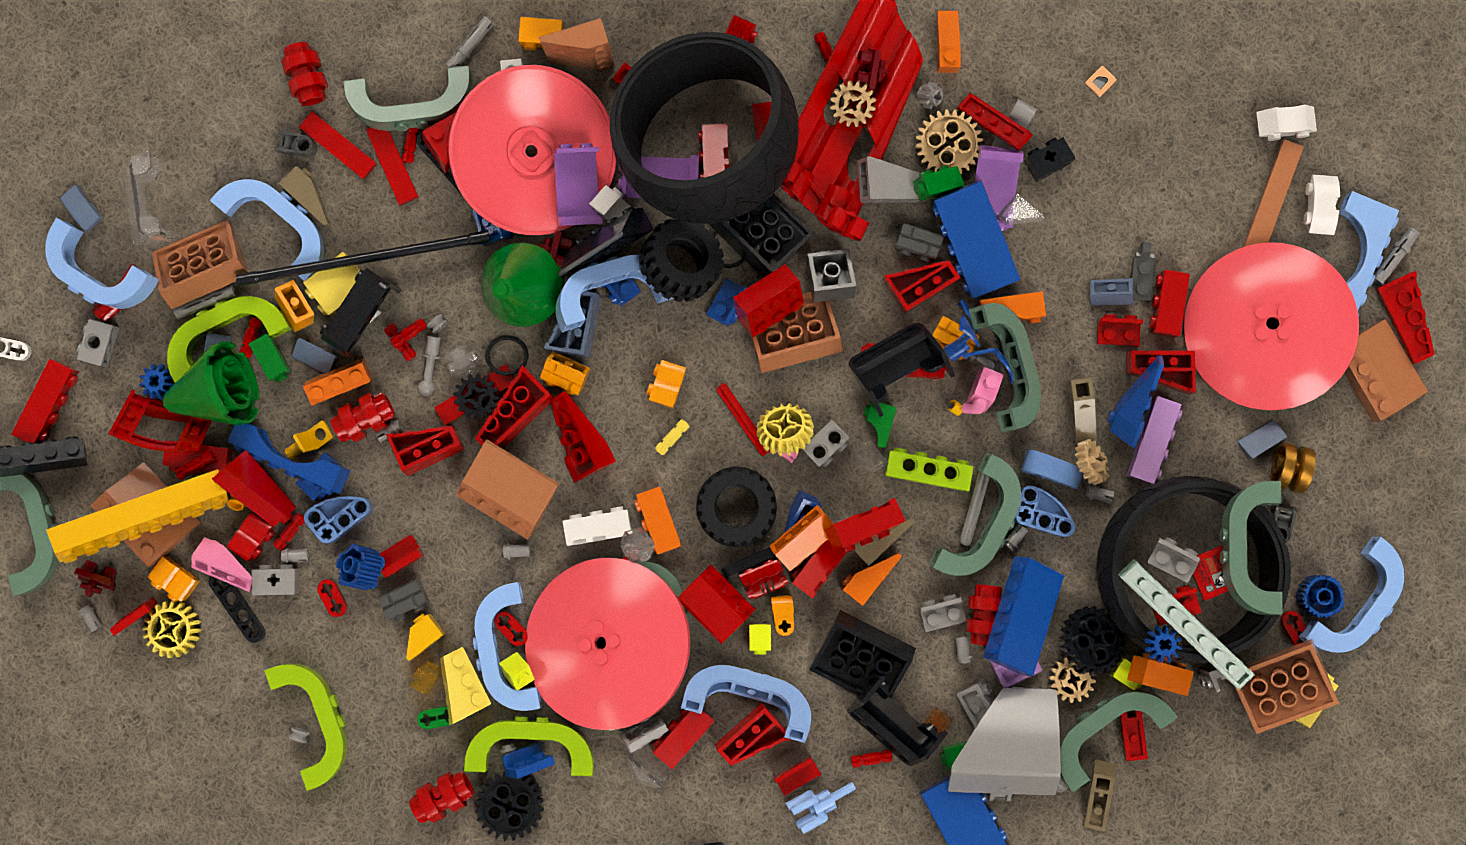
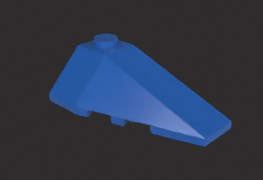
M1158 355L1117 402L1114 411L1110 410L1107 417L1110 432L1134 448L1145 423L1143 422L1144 410H1149L1152 394L1150 392L1156 390L1164 367L1163 356Z

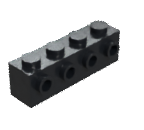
M76 436L68 437L62 441L54 439L45 440L39 444L27 442L17 447L9 445L0 446V477L88 465L83 438Z

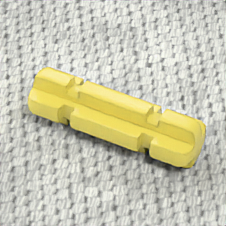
M681 419L676 424V428L673 427L662 439L663 442H660L655 447L656 451L664 455L669 450L668 448L672 447L682 436L681 433H685L689 428V424Z

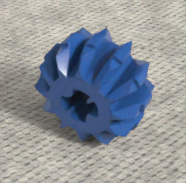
M151 364L150 369H143L146 375L139 376L140 379H143L139 387L144 388L142 393L145 395L149 394L150 398L155 399L158 397L163 399L169 387L171 388L174 385L171 383L173 379L169 369H165V365L160 364L157 366L156 364ZM156 378H159V385H155L157 383V381L155 380Z
M1164 625L1162 630L1159 626H1155V633L1150 630L1147 632L1151 639L1145 638L1144 642L1149 643L1150 646L1145 647L1144 650L1146 652L1152 651L1149 655L1150 659L1157 657V662L1162 663L1165 659L1169 663L1171 662V655L1175 658L1179 656L1175 650H1182V646L1176 643L1180 642L1182 638L1175 637L1177 633L1175 629L1169 631V626ZM1160 640L1167 641L1165 642L1167 644L1166 648H1159L1161 646L1159 644Z

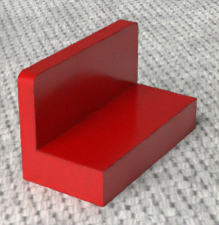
M413 535L407 536L380 553V556L385 559V565L381 572L385 578H389L425 556Z
M808 756L774 776V780L784 796L820 776L821 773L812 757Z

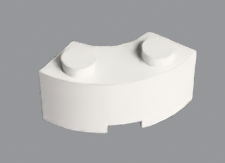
M1313 106L1275 107L1256 112L1259 137H1268V141L1279 140L1283 136L1296 135L1297 138H1305L1310 136L1309 133L1317 131Z
M1312 175L1311 181L1307 183L1305 190L1306 195H1308V210L1304 214V224L1307 225L1309 233L1334 235L1339 210H1336L1335 207L1340 197L1338 177Z
M607 185L590 202V205L607 221L614 217L619 218L623 215V210L631 207L622 199L624 195L614 187L612 190Z

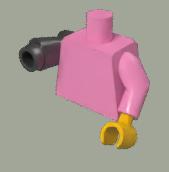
M986 353L969 357V362L981 368H978L966 403L962 405L954 399L951 400L950 403L954 407L948 408L950 412L959 416L962 412L964 414H981L988 410L995 401L1003 379V374L1000 373L1001 365L999 360L995 361Z

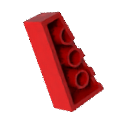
M523 365L519 369V373L514 381L512 380L508 386V390L503 398L497 403V407L492 415L488 417L475 437L482 446L486 440H489L503 449L551 404V399L554 397Z

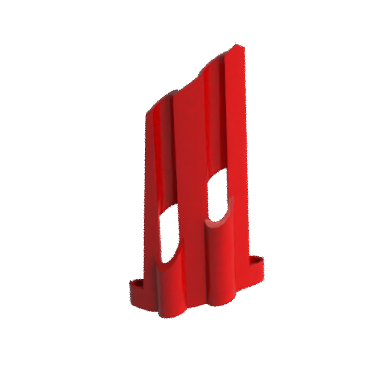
M858 0L798 119L799 137L795 160L792 168L790 167L786 179L780 186L792 199L801 203L814 214L827 229L856 241L862 240L870 222L858 217L863 203H860L859 178L857 177L856 181H852L849 177V155L865 126L874 144L868 157L882 160L924 61L914 36L906 29L898 14L895 0ZM868 49L880 50V60H885L884 69L890 71L889 74L883 73L882 81H876L875 89L866 88L867 91L873 90L871 98H876V102L872 103V105L876 106V110L870 111L873 114L872 118L866 117L867 122L865 124L859 121L858 127H855L854 122L847 127V121L844 120L842 123H839L841 118L839 116L836 124L829 126L824 118V108L839 78L842 79L845 86H848L849 80L855 85L856 82L853 81L855 72H864L866 66L865 63L857 62L858 52L868 51ZM852 90V92L855 94H861V92L857 90ZM860 99L858 101L851 100L847 108L849 106H855L856 108V105L858 104ZM867 100L862 104L864 112L867 109ZM846 113L847 116L855 117L854 114Z

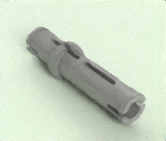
M483 16L465 41L455 48L456 51L445 65L448 68L460 67L466 59L471 57V52L494 24L487 17Z
M1409 227L1400 241L1394 244V249L1376 272L1374 282L1380 286L1384 285L1402 258L1410 253L1411 246L1420 236L1417 230Z
M231 284L176 307L173 311L176 318L180 320L214 306L220 301L237 297V292Z

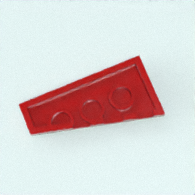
M1416 270L1376 289L1413 364L1435 355L1430 331L1426 325L1425 308L1423 309L1420 298L1422 296L1421 291L1417 285Z

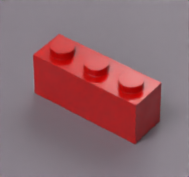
M1164 270L1160 275H1157L1155 287H1158V292L1152 300V307L1155 308L1154 316L1151 315L1149 320V328H1152L1151 334L1174 338L1180 336L1190 278L1189 273Z
M201 445L198 451L164 452L162 465L169 466V471H175L181 466L185 467L186 463L196 457H202V454L206 451H211L216 460L206 464L204 468L194 474L202 475L203 471L212 472L217 469L220 472L232 461L234 449Z
M681 709V715L676 720H671L666 726L668 731L652 742L653 747L651 750L653 754L669 768L673 769L713 724L714 719L704 709L701 714Z

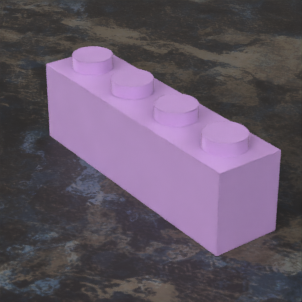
M1160 396L1153 397L1126 475L1127 477L1150 485L1154 484L1155 481L1158 482L1162 470H1160L1162 461L1165 462L1169 452L1166 449L1169 442H1172L1175 436V430H1173L1175 422H1179L1182 415V410H1180L1182 404Z

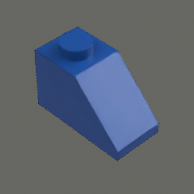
M799 490L790 507L784 533L816 505L822 508L818 498Z

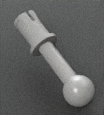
M428 336L425 354H423L424 357H427L424 378L418 385V391L422 396H430L435 390L432 376L435 359H440L438 352L441 337Z

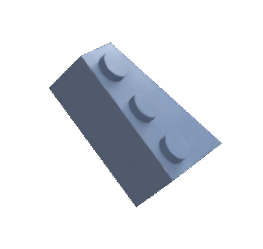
M583 292L580 295V306L586 318L583 325L565 332H561L559 325H556L544 349L551 352L590 358L602 297L594 292Z

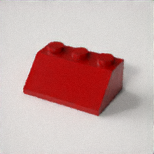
M711 564L678 596L681 604L720 644L756 610Z

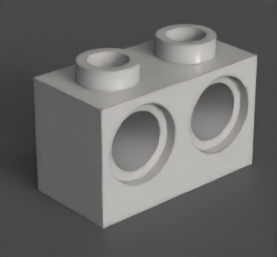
M831 420L811 439L810 444H806L805 450H801L818 468L821 465L826 467L834 459L831 455L836 450L840 453L849 445L846 442L849 436ZM832 432L838 433L840 436L839 443H831L828 439L829 434ZM815 447H822L825 450L823 458H816L814 456L813 450Z

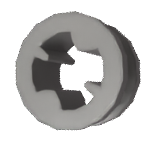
M441 314L432 319L427 325L428 328L433 329V334H437L448 324L447 320L442 319L443 316Z
M291 727L292 734H289L288 738L297 742L307 743L306 736L310 732L302 728Z

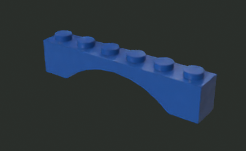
M252 423L240 426L235 425L227 441L234 445L233 449L239 452L247 450L254 459L261 462L265 459L269 461L268 466L277 470L281 467L285 469V474L294 478L298 475L303 478V483L310 486L317 484L320 486V491L329 495L332 492L341 493L351 470L325 459L310 463L292 462L275 449L264 429Z

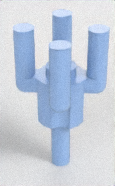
M851 782L831 794L828 789L816 795L813 791L808 790L785 804L793 815L808 808L810 813L795 821L798 829L805 834L828 820L826 813L837 808L835 801L856 790Z

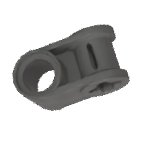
M278 130L280 136L278 145L274 148L275 152L306 158L313 157L316 154L317 144L308 136ZM309 142V148L302 151V146Z
M1279 504L1271 507L1270 514L1278 524L1287 543L1291 539L1297 509L1296 507L1287 508L1279 506Z

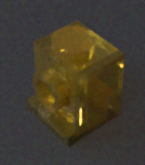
M427 660L423 667H418L414 674L416 680L411 681L408 686L425 695H429L442 671L437 669L439 666L436 663Z

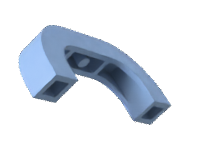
M244 179L227 184L211 198L210 201L230 217L241 205L248 201L257 200L264 202L295 228L301 236L302 249L291 266L324 260L325 246L320 230L306 216L308 211L299 204L295 207L290 202L292 198L284 191L279 193L266 183ZM316 272L302 274L298 276L302 280L306 281Z
M55 219L46 239V258L54 275L68 284L67 289L76 294L82 293V298L92 304L97 302L116 309L136 306L152 293L159 279L133 265L123 281L113 287H107L82 271L75 262L74 252L84 232L64 220Z
M629 255L621 258L614 256L607 259L604 263L593 262L587 265V268L573 274L560 291L556 302V318L561 332L581 327L585 322L586 318L580 306V295L583 292L628 278L639 279L647 284L645 281L647 277L646 275L643 276L640 270L643 266L639 263L641 255ZM648 285L657 304L668 300L663 297L664 294L660 292L657 294L653 291L654 287Z
M1372 537L1360 553L1375 566L1378 573V584L1351 623L1342 631L1332 632L1319 621L1310 620L1306 626L1307 628L1299 635L1302 641L1305 642L1312 639L1316 649L1340 653L1360 647L1372 634L1378 632L1382 620L1392 613L1393 605L1398 600L1404 584L1402 561L1396 550L1382 537Z
M516 582L498 587L482 601L475 617L476 637L473 638L474 649L478 650L479 658L476 659L478 671H482L485 686L492 697L510 709L528 711L542 707L540 694L537 687L521 688L516 691L505 680L499 665L500 658L494 629L495 617L504 607L524 603L521 582Z
M729 665L705 668L695 674L689 681L681 709L701 714L704 703L711 694L730 692L778 707L787 719L784 737L805 743L811 725V710L802 693L788 682L767 674H760Z

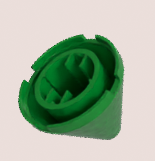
M514 243L502 247L489 258L482 273L481 290L487 307L499 320L512 326L529 327L542 323L556 312L557 298L564 287V277L558 274L560 266L557 265L547 250L535 244Z
M222 341L211 345L165 393L163 404L172 413L237 426L252 422L259 411L258 408L254 409L255 400L260 399L256 375L246 355L243 352L237 353L233 349L236 347L235 344Z

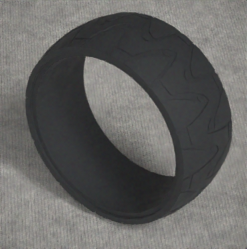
M697 32V34H686L655 47L654 50L646 53L633 65L623 78V82L620 83L613 98L610 111V135L612 148L615 151L614 155L624 177L645 202L665 215L680 221L696 224L724 222L734 219V217L742 216L757 208L762 202L771 197L773 192L786 179L790 167L792 168L798 148V114L792 92L785 78L774 62L750 42L731 34ZM732 79L753 84L771 96V112L762 136L747 155L726 170L701 179L674 180L655 175L642 167V143L649 124L663 105L681 91L706 81Z
M1173 477L1154 483L1137 492L1110 519L1102 535L1097 554L1096 572L1098 588L1108 614L1111 615L1110 617L1113 622L1139 647L1145 648L1150 646L1149 643L1144 642L1145 638L1151 639L1147 633L1150 629L1133 610L1126 595L1123 579L1118 575L1122 571L1125 547L1134 527L1155 505L1175 495L1183 493L1197 494L1227 506L1231 498L1242 490L1239 487L1209 477ZM1257 505L1248 515L1247 529L1254 540L1258 552L1260 569L1258 588L1264 591L1282 592L1283 610L1290 589V555L1285 538L1275 519L1263 505ZM1247 611L1244 617L1232 629L1217 637V639L1236 656L1256 644L1271 629L1280 615H1260ZM1160 640L1159 644L1161 646L1159 648H1166L1167 644L1165 642L1167 641ZM1180 645L1182 650H1175L1179 655L1177 658L1171 655V661L1186 664L1210 663L1192 645Z

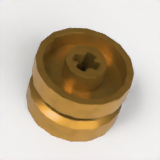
M1281 442L1273 458L1270 481H1281V489L1289 487L1291 492L1305 493L1314 474L1316 462L1314 449L1304 446L1297 449L1295 444Z

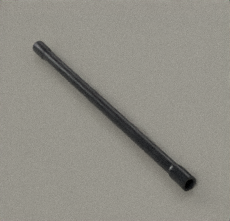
M488 230L473 232L463 236L263 271L236 274V281L239 287L262 281L467 245L473 246L490 243Z

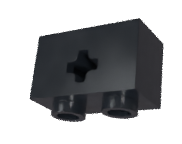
M1055 137L1046 142V147L1041 150L1037 147L1027 153L1028 157L1024 162L1036 183L1071 164L1076 159L1064 137L1059 140ZM1046 155H1047V156H1051V155H1052L1053 159H1052L1051 161H1050V160H1047V161H1046V160H1045V157H1046Z

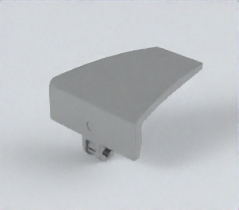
M1003 688L953 763L948 782V792L988 793V801H993L994 799L1011 801L1012 794L1055 795L1061 774L1057 691L1055 689Z

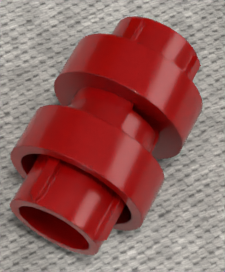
M297 42L286 46L283 50L285 57L281 60L284 74L292 76V79L288 81L291 96L297 98L301 106H312L323 102L326 98L324 91L328 88L325 74L317 72L321 67L318 52L312 50L307 42Z
M370 392L358 398L360 405L353 407L351 403H348L338 408V415L332 417L330 422L341 442L352 439L356 443L367 437V429L372 427L377 432L388 426L387 421L395 416V411L385 393L381 392L374 396Z
M976 584L975 595H969L968 608L974 609L973 619H966L965 631L971 632V644L987 645L1001 601V586Z
M449 771L437 778V786L434 787L431 783H427L417 788L416 795L409 800V805L418 822L425 823L430 820L432 823H436L447 816L446 809L450 808L451 811L456 812L466 807L467 800L474 795V789L464 772L460 771L454 775Z

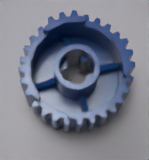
M352 544L347 548V551L338 555L339 558H337V563L335 564L336 568L340 570L338 573L340 575L338 583L360 590L377 587L378 576H380V571L385 565V559L380 556L378 551Z
M1308 576L1305 580L1301 581L1302 584H1299L1300 588H1297L1296 602L1299 604V608H1302V611H1305L1310 616L1319 618L1332 617V615L1336 614L1335 612H1341L1340 608H1344L1342 606L1345 605V598H1343L1345 593H1342L1344 589L1340 588L1342 586L1340 581H1336V578H1332V576ZM1322 592L1323 599L1319 600V593Z

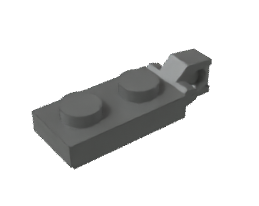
M1150 242L1141 243L1140 253L1136 252L1133 258L1131 278H1133V300L1150 302L1152 299L1155 254H1151Z

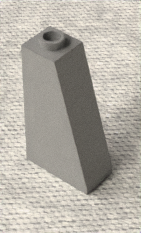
M865 157L857 161L860 203L929 202L937 198L919 200L918 195L914 191L913 181L920 177L919 172L874 157Z

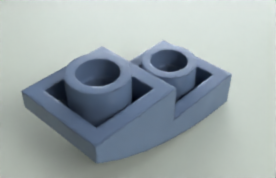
M74 185L60 198L73 218L86 232L90 231L102 220L97 208L88 201L81 187Z

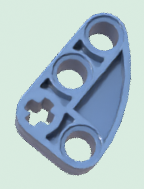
M1031 449L1026 450L1020 468L1021 472L1042 479L1046 478L1051 480V482L1063 486L1067 485L1078 490L1083 476V472H1079L1076 465Z
M1035 486L1021 488V502L1014 518L1017 524L1060 537H1068L1074 533L1075 524L1070 514L1054 496ZM1027 489L1032 490L1034 498L1031 501H1027L1024 498V492ZM1025 510V514H1028V518L1023 519V521H1021V517H1019V512H1023ZM1043 515L1048 518V525L1044 528L1039 525V518ZM1063 521L1069 526L1066 533H1062L1059 529V525Z
M361 497L331 498L308 509L304 515V520L321 542L335 543L372 513L373 504L369 499ZM363 501L366 503L367 508L365 512L360 513L358 511V504ZM314 512L320 514V521L318 523L312 521V514ZM344 515H348L350 518V523L346 527L341 523ZM326 530H332V531H333V532L330 534V535L332 536V538H326V537H325V536L327 535Z

